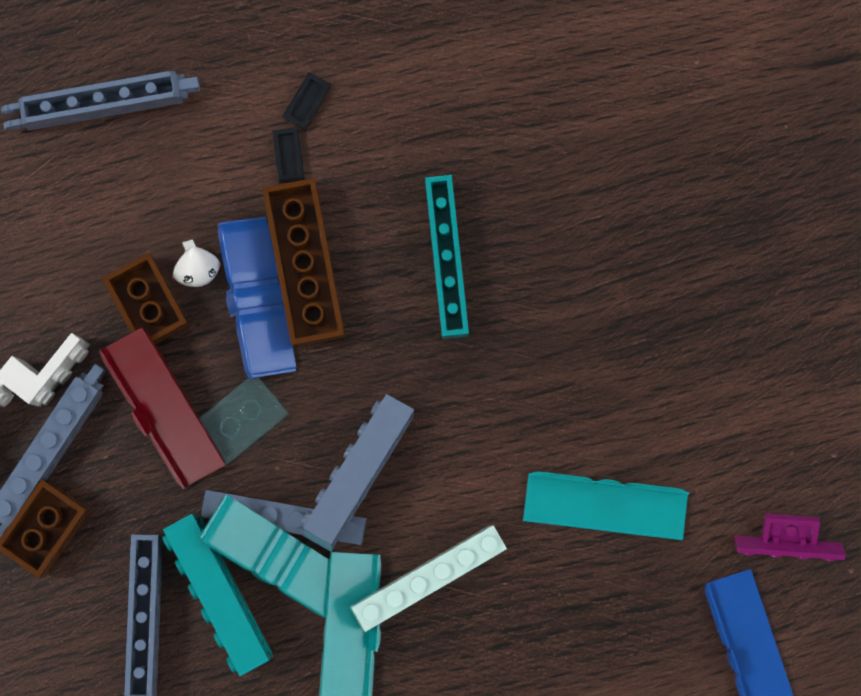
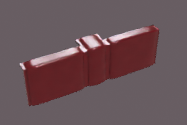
M144 327L135 330L99 351L104 364L124 397L134 408L131 414L136 426L144 436L150 435L155 448L182 489L226 465L221 453L200 418L191 407L189 400L177 384L174 375Z

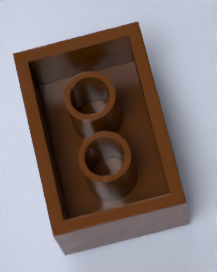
M150 253L102 277L131 333L144 327L154 344L157 345L191 326L157 261Z
M41 479L1 536L0 552L36 577H46L92 510L51 481Z

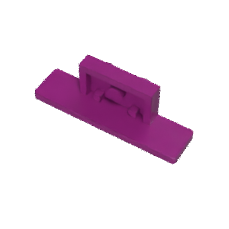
M765 513L761 537L735 535L734 538L737 552L748 556L765 554L775 558L794 556L804 560L822 558L826 561L845 560L846 556L841 543L817 541L820 520L819 517Z

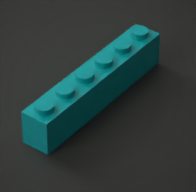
M452 175L425 177L442 339L468 337L469 329Z

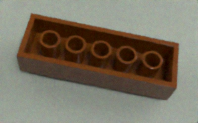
M315 178L262 188L292 347L296 348L346 338Z

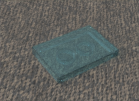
M258 377L251 380L247 378L201 416L200 420L221 453L226 465H228L289 413Z

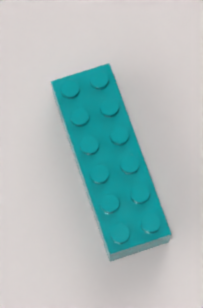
M190 514L164 528L165 536L162 538L168 550H174L178 558L175 564L181 575H187L191 583L188 585L191 595L195 600L199 598L204 608L200 611L207 624L212 623L216 633L213 636L220 648L225 647L229 655L226 661L233 673L238 672L239 676H242L266 663L274 655L221 554L206 546L197 537L198 534L201 535L205 528L200 514Z

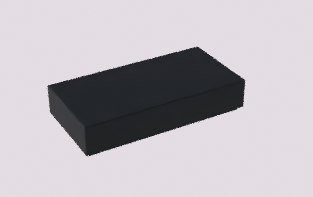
M308 72L284 112L283 119L306 131L332 88L331 84Z
M299 128L272 130L279 184L305 180Z

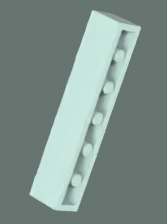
M494 525L487 526L351 605L350 609L362 630L366 632L507 548Z

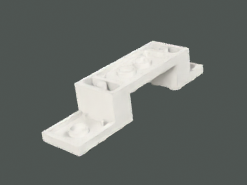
M71 333L41 372H38L24 360L11 356L0 370V407H5L14 396L12 392L30 405L41 407L44 404L46 406L54 398L55 392L53 391L60 383L64 384L72 374L70 370L75 363H81L88 355L89 351L87 348L90 344L81 337Z

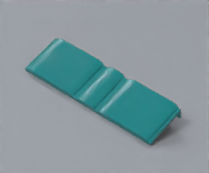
M532 472L528 473L523 521L683 540L689 492L672 487L639 483L621 484L618 481L609 479L593 481L590 478L581 476Z
M225 494L201 535H197L201 542L243 569L250 571L258 580L277 586L286 596L318 616L326 618L330 560Z
M331 552L319 696H372L374 675L373 652H378L380 645V624L366 632L363 631L350 606L380 589V555Z

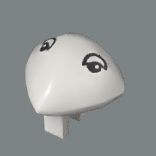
M193 240L182 242L185 252L175 265L172 278L178 283L190 287H200L210 283L218 274L221 266L217 257L202 248L196 247Z

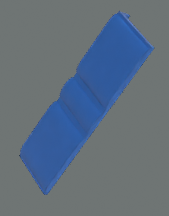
M266 217L219 223L218 238L225 274L230 286V290L226 291V302L231 317L236 316V330L244 370L248 380L295 372L296 362L290 341Z
M751 569L705 583L706 599L720 640L726 647V658L731 670L735 674V685L739 696H793Z

